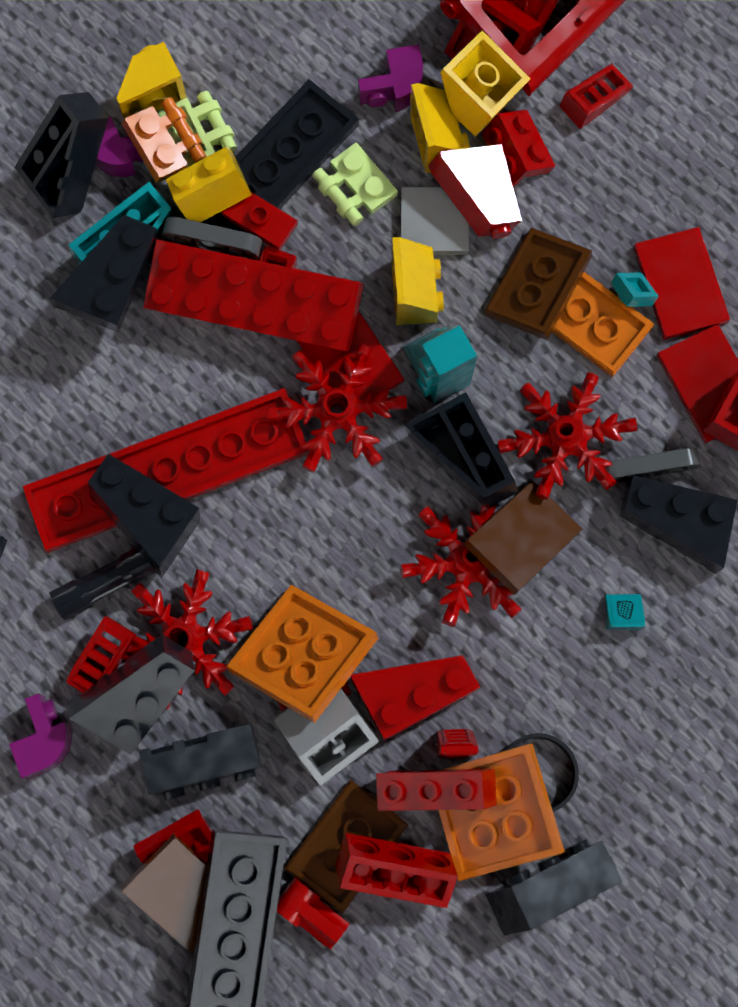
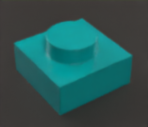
M642 272L616 273L610 282L618 293L619 299L627 307L652 306L659 297Z

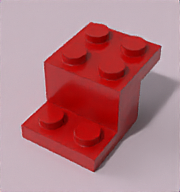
M483 0L481 7L514 48L524 55L533 47L558 0ZM463 19L460 20L443 52L452 59L477 36Z

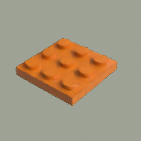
M290 585L228 663L227 668L233 675L315 723L376 643L378 636L374 630L297 587Z
M533 743L446 768H495L497 806L474 810H438L458 875V881L565 852Z

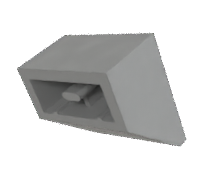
M342 689L339 690L315 723L288 707L273 718L298 758L320 786L379 742L372 728Z

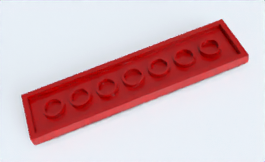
M285 388L112 452L110 455L185 500H189L308 455L310 450L302 449L306 440L298 422L292 427L287 428L286 422L288 419L269 421L268 419L269 407H287L283 399L289 397ZM107 455L22 486L47 553L117 527L93 499L88 485V481Z

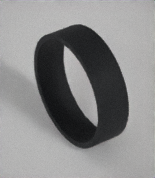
M533 733L522 736L512 742L505 751L514 748L524 740L541 738L558 745L570 760L573 773L572 784L565 798L552 807L553 812L557 811L570 801L577 789L579 781L577 760L571 749L563 741L552 735Z

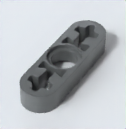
M178 217L166 218L162 237L171 243L253 260L258 259L262 246V240L253 234Z
M685 448L611 461L612 465L605 467V469L617 481L616 483L629 481L633 475L643 477V475L653 473L654 476L694 470L701 465L697 448Z

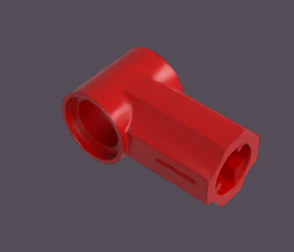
M294 877L278 899L277 912L294 926L304 928L311 936L331 950L350 923L322 902L318 894L313 890L311 891Z

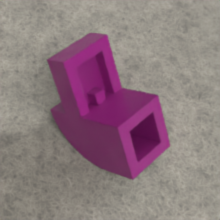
M419 44L386 50L388 75L358 79L360 105L368 104L370 107H380L393 100L395 112L410 106L411 84H422L423 61Z
M109 116L96 165L103 172L111 176L129 177L136 175L132 162L137 160L138 162L144 161L129 136L121 139L111 116Z
M41 694L25 698L36 733L9 744L22 779L33 778L57 767L67 756L72 743L71 725L66 722L55 725L54 721L59 719L55 704L52 699L46 701L45 696Z

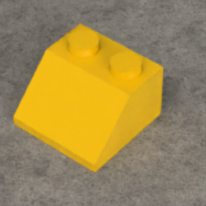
M483 30L440 72L451 113L475 137L530 80Z
M164 42L157 45H148L132 56L116 98L123 120L151 106H154L155 110L158 111L163 108L161 102L169 97H172L175 102L186 98L182 76Z
M420 83L411 84L409 115L426 174L431 173L428 165L440 151L470 148L466 132H460L458 125L460 121L450 111L445 90Z
M229 146L166 179L173 199L185 218L200 223L252 195Z
M392 237L391 266L396 325L437 323L438 312H444L443 291H436V279H441L440 259H434L433 247L401 237Z

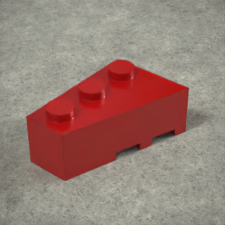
M463 655L357 673L350 676L383 741L394 737L480 689V685Z

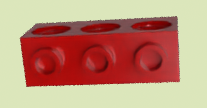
M495 768L396 770L376 773L378 811L474 810L497 806Z
M345 833L335 864L339 886L342 889L442 908L448 907L458 878L451 854L448 852L351 833Z

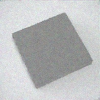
M401 187V238L433 247V255H468L469 223L443 188Z

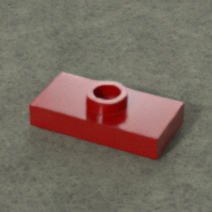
M252 192L251 196L222 211L223 218L279 250L282 249L298 225L297 219Z

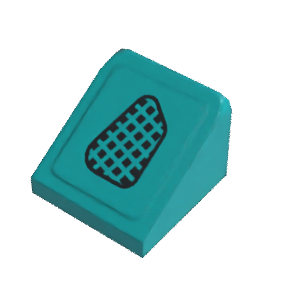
M641 594L605 595L607 630H642L646 627Z

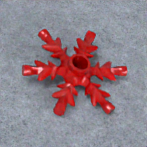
M360 344L353 362L349 357H344L346 375L339 372L342 384L337 388L328 385L329 373L323 376L321 359H317L313 365L303 349L292 356L295 363L303 371L295 374V377L310 383L311 385L306 390L318 391L319 399L316 403L310 404L305 398L301 397V405L290 398H284L283 401L287 407H269L268 419L269 421L288 419L286 422L287 428L292 427L302 418L304 425L308 423L312 416L320 419L321 429L310 432V434L316 437L302 446L303 450H310L302 465V468L314 473L321 456L327 461L331 459L329 442L336 445L332 434L336 429L347 431L345 444L352 440L354 458H358L362 452L372 467L383 461L381 455L372 446V444L380 442L379 438L364 433L369 427L357 425L356 417L358 414L365 412L373 419V412L389 419L392 417L389 409H407L406 395L387 397L388 389L380 391L373 398L371 391L367 393L363 400L357 399L354 396V388L365 384L359 381V379L368 375L373 370L372 367H364L372 352L370 347ZM334 406H341L344 412L337 414L331 412V409Z
M588 372L580 390L576 386H572L571 392L574 403L567 401V405L571 410L567 416L556 414L558 403L551 406L548 390H545L543 395L540 396L531 383L523 385L520 392L531 403L524 406V410L539 414L540 416L535 420L547 421L548 429L545 433L540 434L531 428L532 435L521 430H514L513 433L517 438L498 440L500 454L518 450V458L526 455L533 447L535 455L543 445L552 449V456L541 460V462L547 465L534 474V478H542L535 493L541 499L548 500L554 482L560 487L563 486L561 469L568 471V467L564 462L568 455H575L579 458L577 469L584 465L587 482H590L593 476H595L606 490L617 482L605 469V467L611 466L612 462L595 457L601 451L588 450L587 442L595 437L601 443H604L603 436L614 441H622L623 439L619 433L638 431L636 417L617 421L618 414L614 413L602 424L600 416L592 426L586 425L583 422V415L594 411V409L588 408V406L601 397L600 394H592L599 380V377L594 373ZM566 432L572 433V434H570V435H568V436L562 435L563 433H566Z
M497 504L488 509L482 505L479 516L473 511L470 512L473 528L466 526L470 536L492 518ZM429 506L424 508L418 516L431 527V529L424 530V534L440 539L436 545L448 547L450 555L446 559H442L433 553L434 560L426 556L416 554L415 558L419 563L400 564L401 577L408 578L421 575L420 582L426 583L436 573L438 580L442 578L445 571L454 574L456 583L445 587L452 591L439 601L441 605H448L442 619V623L445 625L456 626L460 609L466 614L470 612L466 596L473 598V594L468 588L473 582H479L483 585L482 597L489 592L490 604L493 610H496L500 604L511 619L517 616L522 611V608L509 597L513 594L505 586L500 585L499 583L501 582L497 578L491 577L490 571L464 546L465 542L457 540L458 528L451 532L448 516L444 515L440 521Z
M196 569L192 588L187 583L183 584L186 602L179 601L184 610L183 615L179 618L170 616L171 604L169 603L164 607L160 590H156L153 597L142 583H139L131 590V593L144 605L138 608L137 612L145 616L154 617L149 624H161L163 635L192 652L193 661L196 663L195 675L202 670L203 684L206 689H209L213 682L224 696L229 694L235 686L222 674V672L228 670L227 665L211 661L217 655L204 654L202 647L204 642L209 639L219 646V638L236 643L238 640L233 633L253 629L250 616L230 621L232 613L229 611L216 624L213 616L207 627L200 626L196 621V615L207 610L200 606L213 594L212 591H204L210 573ZM184 632L188 635L186 646L180 643V636ZM146 633L147 640L135 636L123 660L128 659L156 638L149 633ZM182 688L177 693L178 695H182Z

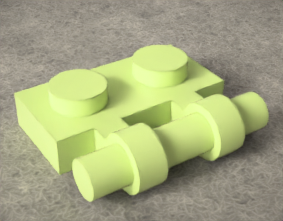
M203 91L197 96L201 105L192 108L187 97L175 102L186 113L187 118L185 120L194 134L197 133L202 140L201 147L207 157L215 153L213 146L217 144L222 145L223 148L229 146L232 152L237 150L233 140L235 134L230 125L225 124L221 116L222 109L218 101L212 99L209 91ZM163 108L157 111L160 117L166 115ZM209 120L213 130L205 133L200 121ZM174 126L167 129L175 144L182 141ZM190 153L183 155L188 164L187 167L195 164Z
M357 142L330 161V166L336 172L334 175L328 176L323 168L317 169L312 174L314 180L319 184L318 190L324 196L330 197L337 206L336 211L343 219L347 218L353 226H357L364 219L357 210L364 205L372 215L398 195V190ZM345 183L355 195L347 198L339 187Z

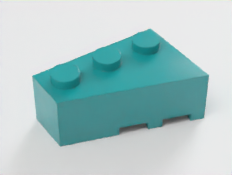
M150 182L142 186L68 244L71 255L79 265L123 215L157 228L158 238L160 237L166 218L171 217V207Z
M460 325L448 328L443 327L441 329L437 328L402 346L419 376L416 379V383L420 392L425 398L430 396L434 404L471 384L477 354Z

